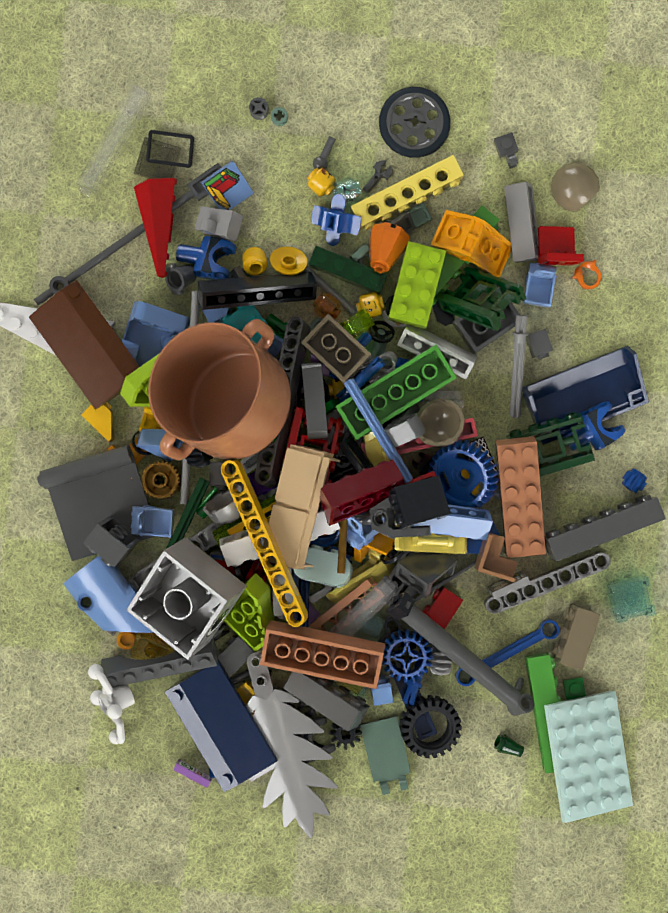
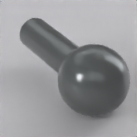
M329 136L320 156L313 160L314 169L327 168V157L336 141L335 138Z

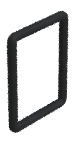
M150 130L146 161L155 164L190 168L193 159L194 137L187 134ZM152 134L190 139L188 164L150 159Z

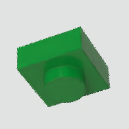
M583 677L563 680L567 700L586 696Z

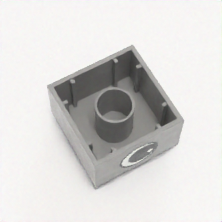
M185 537L162 552L127 608V611L189 660L209 644L247 585Z

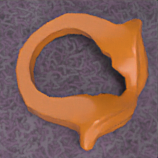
M596 260L583 262L578 266L572 278L577 279L582 288L589 290L599 285L602 274L596 266ZM582 267L596 272L597 281L591 286L585 284L582 275L583 271L581 270Z

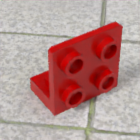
M538 227L539 265L574 266L584 262V254H576L574 227Z

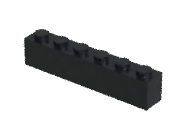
M301 272L291 276L276 274L198 281V300L202 310L316 300L317 282L312 272Z

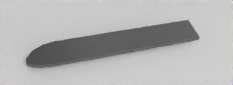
M477 558L461 571L434 585L431 588V592L475 565ZM420 594V596L415 598V600L418 601L421 598H423V596ZM389 614L385 619L387 620L392 616Z

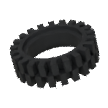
M427 695L428 698L425 699L424 696L419 697L420 701L417 702L415 700L414 705L410 706L408 704L406 706L407 712H402L403 719L400 718L401 726L399 727L402 733L401 736L408 748L413 753L416 752L418 756L422 757L424 755L425 758H430V755H432L433 758H438V753L443 756L445 755L444 750L447 749L450 752L452 750L451 745L456 746L458 743L456 738L460 739L461 736L459 731H462L461 719L457 711L446 699H441L440 696L433 698L432 695ZM428 711H438L444 714L447 719L445 733L441 738L433 742L420 741L414 735L416 720L420 715Z

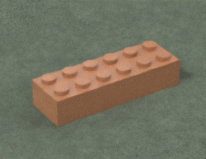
M534 436L495 440L507 558L544 555L546 554L537 441Z
M269 620L260 665L377 689L385 643L302 626L293 627L288 623Z

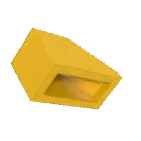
M107 402L96 410L90 405L81 416L108 442H113L114 412L111 410L112 405Z

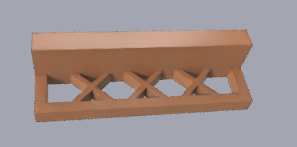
M371 576L309 626L312 629L327 631L323 624L327 621L334 622L332 633H337L385 596L386 593ZM372 585L379 593L375 598L367 597V589ZM362 599L363 608H352L353 600ZM339 611H349L346 621L338 620Z

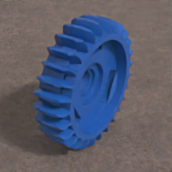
M460 439L453 444L442 446L433 455V461L429 464L432 468L428 472L434 471L436 476H439L447 503L450 502L451 505L480 508L494 496V491L498 488L496 483L499 481V478L495 476L499 471L494 470L497 464L491 463L494 457L488 458L487 454L489 451H481L483 445L476 448V442L469 444V440L462 442ZM461 453L468 455L471 458H473L474 461L458 457L457 454ZM462 469L469 472L470 477L468 479L461 475ZM444 472H445V475H446L447 480H448V482H449V485L447 484V482H446V480H445ZM482 482L484 484L482 491L477 496H474L472 491Z

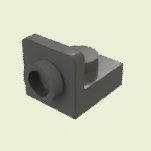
M403 211L393 221H384L390 223L392 228H395L396 225L402 227L407 234L415 229L409 211Z

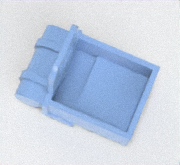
M529 263L525 279V296L527 299L523 301V304L551 307L555 279L557 278V267Z
M145 505L143 507L132 506L131 534L172 537L174 509Z
M353 516L347 519V542L353 548L360 550L363 545H368L379 532L371 529V525H362L360 522L362 519H356ZM381 516V520L384 523L386 519Z

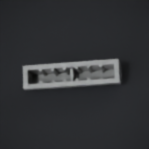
M529 182L504 186L513 262L538 260V227L533 186Z

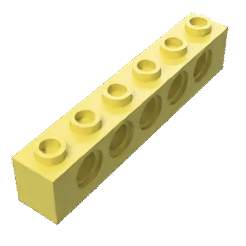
M454 155L350 206V211L353 215L361 216L360 230L364 228L369 230L373 228L376 222L380 220L383 222L393 217L392 214L398 211L399 213L410 209V205L414 203L419 205L427 200L426 197L432 194L437 196L443 193V189L448 186L453 188L459 185L464 174ZM444 174L447 179L439 181L437 175ZM422 182H426L429 184L430 188L427 190H423L420 188L419 184ZM410 191L413 196L407 199L402 193ZM388 199H392L395 201L396 205L393 207H388L385 204V201ZM370 208H376L379 213L375 216L368 213Z

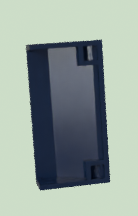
M628 345L522 387L534 424L539 423V425L547 423L546 421L551 418H565V415L568 413H581L594 405L606 401L611 403L612 408L603 417L602 421L649 403L637 353ZM570 425L559 428L561 437L572 432ZM556 435L550 438L541 440V442L543 445H545L547 443L557 440L558 438Z
M217 660V666L201 669L175 683L165 691L224 792L243 783L278 761L219 660Z

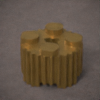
M157 461L146 466V469L143 470L144 473H142L143 477L141 479L143 481L141 483H143V491H146L149 497L167 499L173 497V494L179 491L178 487H181L182 477L180 476L181 473H178L179 469L173 466L174 464L166 461ZM159 476L165 477L164 484H158L159 479L157 478Z

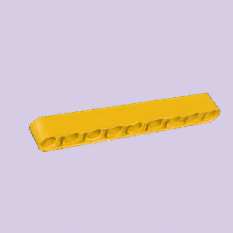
M238 460L225 461L221 466L223 478L287 622L293 627H298L308 618L304 602L242 463ZM231 463L236 467L234 474H231L228 470ZM238 482L244 485L242 493L236 488ZM246 500L252 503L250 511L244 506ZM254 519L259 520V522H260V528H259V529L254 528V526H253V520H254ZM262 537H265L268 540V547L262 546ZM270 556H274L276 558V566H273L269 563ZM278 574L284 576V584H280L277 581ZM286 593H290L293 596V602H288L285 599ZM295 611L301 614V621L294 619L293 613Z

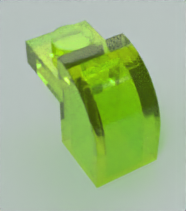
M365 308L339 322L354 338L375 325Z

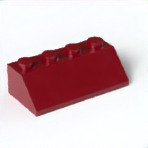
M394 460L382 461L375 467L362 469L355 475H347L340 481L325 484L320 491V500L328 525L331 526L370 510L387 499L391 489L403 485L404 477Z

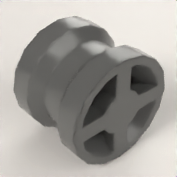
M260 97L251 100L249 104L251 116L256 120L265 119L269 113L266 100Z

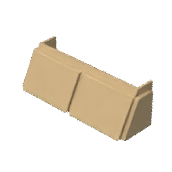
M293 444L286 451L275 495L276 503L272 507L269 526L287 566L293 569H305L306 567H314V565L305 561L320 504V491L325 484L330 461L340 462V460L333 458L334 454L312 447ZM265 538L263 547H268L269 542ZM270 556L269 562L277 564L276 558Z

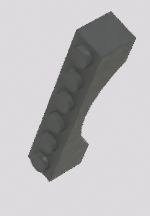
M212 638L209 644L189 660L175 651L166 656L147 660H134L121 655L101 659V666L113 688L217 666L218 648Z

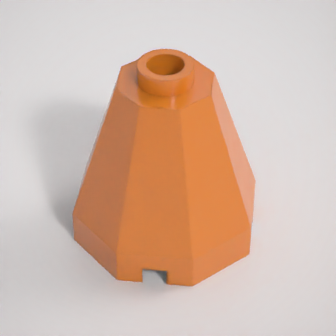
M387 222L373 225L369 238L370 266L378 273L388 272L406 251L410 236L400 226L396 225L395 228L390 227L391 224Z

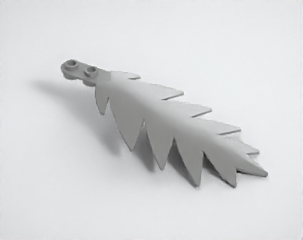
M255 652L250 654L247 659V666L255 695L248 701L246 707L250 714L254 712L252 717L278 761L252 776L250 781H254L274 769L265 792L262 807L266 808L285 792L282 809L284 827H287L296 818L301 828L312 838L314 813L328 816L330 812L323 801L308 786L336 789L338 785L313 766L303 761L326 760L333 757L306 739L293 735L323 733L324 730L297 709L283 703H299L300 700L283 690H274L268 667L260 665L262 654ZM255 658L259 660V664L257 666L253 664V660ZM260 677L264 679L263 685L258 683Z

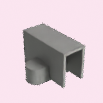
M201 207L195 230L224 240L237 241L243 216L232 210Z

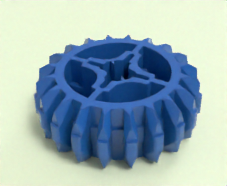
M406 629V635H402V631L398 630V637L392 633V641L388 638L385 639L386 644L389 646L385 645L384 651L386 652H384L383 658L386 659L382 660V665H387L384 668L385 672L392 670L390 672L391 678L397 674V681H400L401 676H403L404 682H408V677H411L414 682L415 675L419 678L423 677L420 671L428 673V669L425 666L432 665V662L427 660L433 659V654L428 653L432 651V647H425L429 644V641H422L423 636L421 635L417 638V631L414 630L412 635H409V629ZM404 641V646L401 650L391 652L396 644ZM410 641L416 643L423 653L413 651L410 648ZM406 647H408L409 655L412 656L407 659V664L404 656H401L406 652ZM391 658L401 661L403 663V670L396 667ZM422 659L417 667L409 670L411 662Z

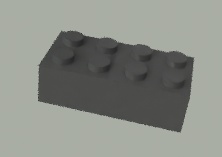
M292 672L283 689L346 731L358 727L370 707L366 704L365 699L360 696L355 697L349 693L350 690L343 685L338 686L334 683V680Z

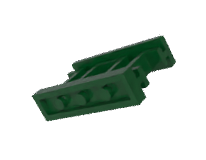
M466 266L463 269L465 275L461 274L459 276L462 284L454 292L448 289L445 293L440 292L436 299L443 311L498 331L502 326L499 320L506 318L503 310L511 302L519 304L527 299L524 288L519 283H513L504 278H499L490 273H484L478 269ZM483 292L488 293L481 302L476 300Z
M568 413L562 419L551 418L545 424L539 425V423H535L522 431L515 429L510 431L506 438H522L534 435L541 463L539 464L540 477L595 461L590 443L580 445L576 429L585 427L581 413ZM570 425L573 435L562 438L559 428ZM557 435L561 451L542 456L538 441ZM575 443L578 453L567 456L564 446Z

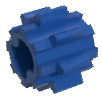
M634 468L631 471H627L622 477L624 479L622 482L624 487L635 494L638 491H642L647 485L645 482L647 477Z

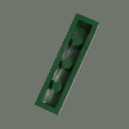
M315 246L309 261L310 268L368 292H377L378 295H380L387 275L384 273H378L370 267L319 246Z

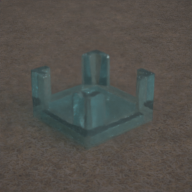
M642 575L606 583L614 621L621 623L633 617L657 615L655 606L650 603L647 586H650L649 577Z

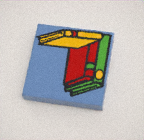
M230 161L201 182L218 209L231 210L254 194L234 161Z

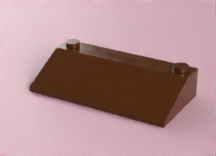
M77 280L61 289L29 316L31 322L95 410L118 396L125 377L140 367Z

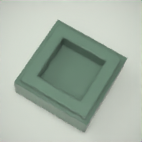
M424 202L408 210L415 229L433 219Z

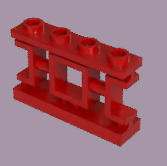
M296 407L286 451L287 448H290L291 444L303 446L304 443L321 446L322 451L337 455L338 445L340 444L337 443V438L342 436L344 425H341L342 419L330 417L328 420V433H330L332 426L335 427L330 449H327V440H308L306 435H302L300 442H297L301 419H305L303 425L305 428H307V420L304 409ZM330 461L325 484L332 482V480H329L330 472H334L335 461Z

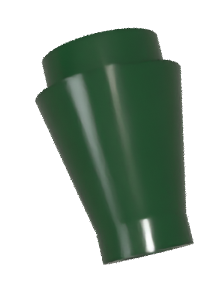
M499 734L494 742V749H497L499 753L521 757L524 752V746L519 745L506 734Z

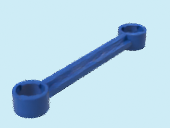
M551 619L543 620L539 625V629L486 657L482 661L492 668L544 638H556L560 632L559 625ZM546 623L554 624L552 636H546L542 631ZM459 667L455 674L458 683L462 686L472 685L475 681L472 677L467 683L459 680V673L463 670Z

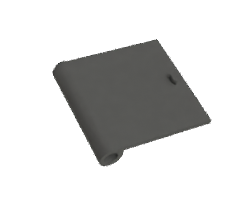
M129 445L39 472V476H37L39 485L49 490L72 561L95 555L86 548L87 545L83 542L98 523L112 515L131 531L132 506H150L146 493L143 491L142 480ZM137 535L141 539L140 541L155 537Z

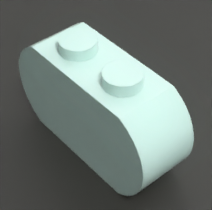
M312 545V548L309 547L305 561L314 565V567L293 569L295 574L302 580L337 588L345 586L350 581L353 573L352 565L346 558L345 574H338V550L331 549L330 552L323 551V547Z

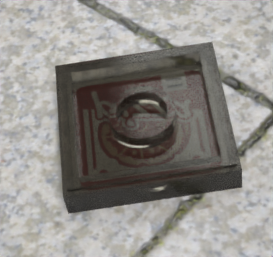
M144 137L134 174L148 179L173 178L177 166L155 164L146 161L148 138ZM152 139L150 159L178 163L182 148Z

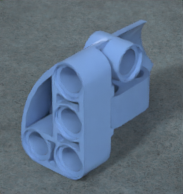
M135 301L124 337L121 341L141 367L158 355L171 339L187 329L190 324V318L145 302Z
M98 556L63 583L77 602L78 608L84 611L102 630L153 633V631L127 611L138 591L131 583L127 582L117 568L119 564L115 567L112 565L108 566L101 560L102 557ZM84 597L91 599L92 604L90 607L83 604Z

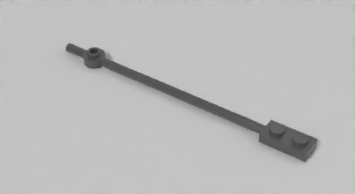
M219 163L187 184L190 191L172 203V212L193 197H196L199 202L209 195L201 182L222 168ZM144 224L139 225L65 278L63 276L53 277L49 284L50 288L36 297L34 301L37 305H40L60 290L57 288L59 283H63V288L68 286L71 282L145 232Z

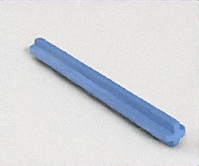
M353 378L347 380L344 383L346 389L388 459L394 460L404 477L403 483H408L413 479L412 475Z

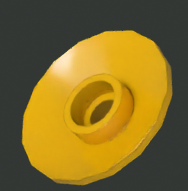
M286 246L274 250L270 255L269 262L275 271L291 276L303 272L307 267L308 260L301 250Z

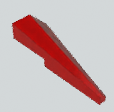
M175 178L147 179L134 186L157 276L160 278H164L168 274L165 269L166 260H169L170 255L167 253L172 236L174 218L172 203L176 199L174 185H177V179Z

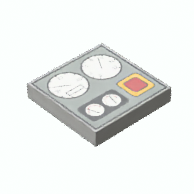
M520 571L513 576L516 578L515 582L502 579L486 588L494 599H498L531 582L528 576Z

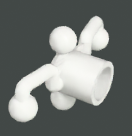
M93 664L88 669V675L91 679H98L100 681L102 691L96 690L92 692L90 701L94 705H100L103 713L108 715L116 724L117 729L112 730L109 734L110 742L113 744H123L125 742V730L121 715L123 709L134 704L133 694L128 685L112 688L103 672L102 666Z

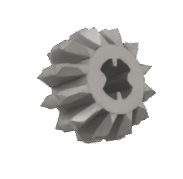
M432 645L431 654H433V659H430V662H432L430 666L432 674L448 675L451 671L452 660Z

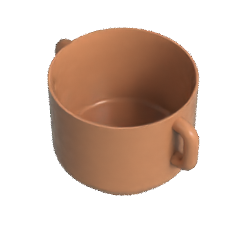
M259 319L252 320L247 323L242 331L223 323L198 324L180 332L162 349L151 371L148 395L152 413L159 425L166 431L160 442V451L165 456L174 460H183L196 448L220 459H242L263 450L277 437L289 413L291 390L283 367L267 351L274 340V331L264 321ZM256 332L262 335L258 343L251 340ZM176 439L184 442L180 448L173 446Z

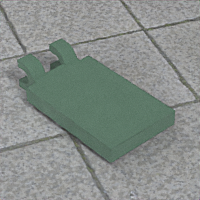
M398 716L360 724L373 782H380L382 795L390 793L388 781L399 779L401 791L409 789L405 774H409L411 771L404 741L401 736L402 733L399 728Z

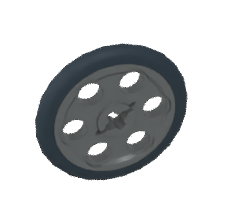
M407 87L393 93L385 101L379 115V129L385 143L394 152L409 158H420L434 153L444 144L450 131V114L445 102L433 91L423 87ZM420 99L423 105L420 108H415L412 105V101ZM397 106H402L405 109V113L397 115L394 109ZM429 111L437 112L438 117L435 120H430L427 117ZM414 117H416L417 121L420 122L417 123L416 126H412V122H409L412 121ZM394 125H400L403 131L400 134L393 133L392 127ZM427 129H432L435 132V136L428 139L424 132ZM414 136L418 142L416 145L411 146L407 143V138Z

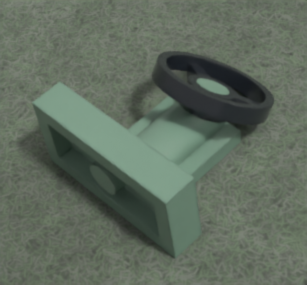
M374 321L368 328V333L372 336V340L366 345V349L371 353V359L383 354L387 343L394 338V328L385 321ZM376 325H384L390 330L386 331L384 328H378ZM383 359L385 365L390 366L391 361Z

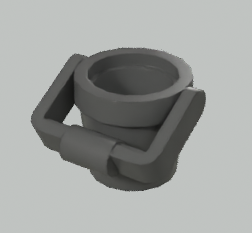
M176 263L166 264L165 271L168 274L165 277V281L172 294H184L183 290L196 281L197 276L193 273L194 268L191 265L177 267Z

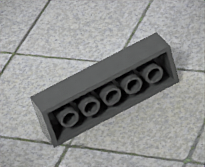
M642 495L635 498L636 502L628 503L627 501L618 504V509H605L600 511V515L597 517L590 515L582 518V522L579 524L572 522L564 525L563 530L553 529L546 532L545 548L549 558L559 561L665 520L666 517L658 497Z

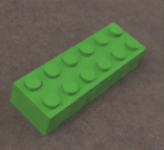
M434 345L367 386L361 392L380 424H383L457 377L438 346ZM352 397L334 407L354 440L372 431Z

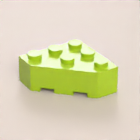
M158 355L125 377L120 394L130 407H150L148 395L149 379Z
M255 573L244 583L247 587L224 620L254 652L263 647L269 620L275 621L270 587Z

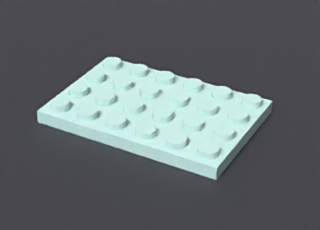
M606 691L544 705L562 822L567 823L633 806L616 691Z

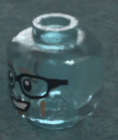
M351 177L337 181L335 189L332 190L333 196L341 194L345 197L346 205L358 201L359 195H362L358 180L355 181Z

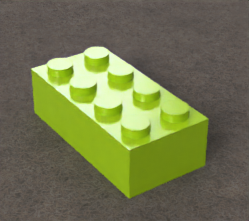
M408 241L388 320L426 329L446 254L445 250Z

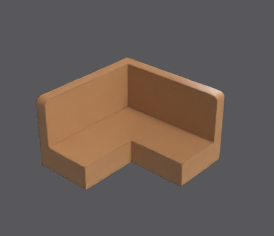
M489 532L487 539L482 541L474 568L479 572L515 582L516 578L513 576L518 562L500 556L505 537Z

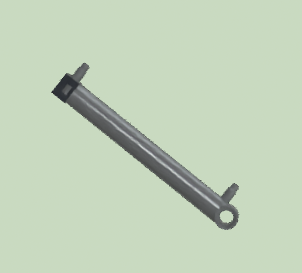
M409 585L404 593L394 596L387 613L396 620L402 619L502 701L507 706L510 714L518 716L530 713L534 709L532 697L529 694L521 693L524 679L520 677L513 687L414 604L416 600L411 597L414 590L412 585Z

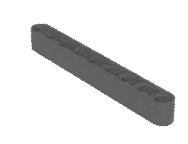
M298 316L291 317L287 322L279 363L283 367L290 384L291 403L289 413L283 428L277 435L276 441L274 443L272 441L259 452L255 471L257 483L267 488L275 487L279 481L302 372V363L306 353V348L303 347L301 342L310 333V326ZM273 455L272 460L269 462V457ZM269 474L268 479L265 481V476Z

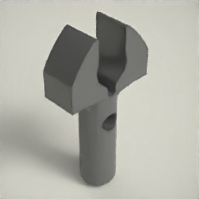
M386 160L378 161L373 166L375 174L363 187L366 193H369L380 179L385 178L388 180L391 177L392 166L386 172L380 173V168L386 163Z

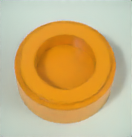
M120 632L117 636V644L122 649H130L136 644L137 637L134 632Z

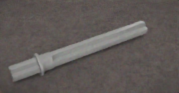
M516 315L515 332H513L514 355L510 416L512 418H519L521 416L526 336H528L526 332L527 315Z

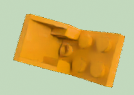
M450 210L445 211L430 244L434 248L445 250L447 254L460 260L474 263L485 273H490L499 278L512 251L511 242L486 221L476 216Z

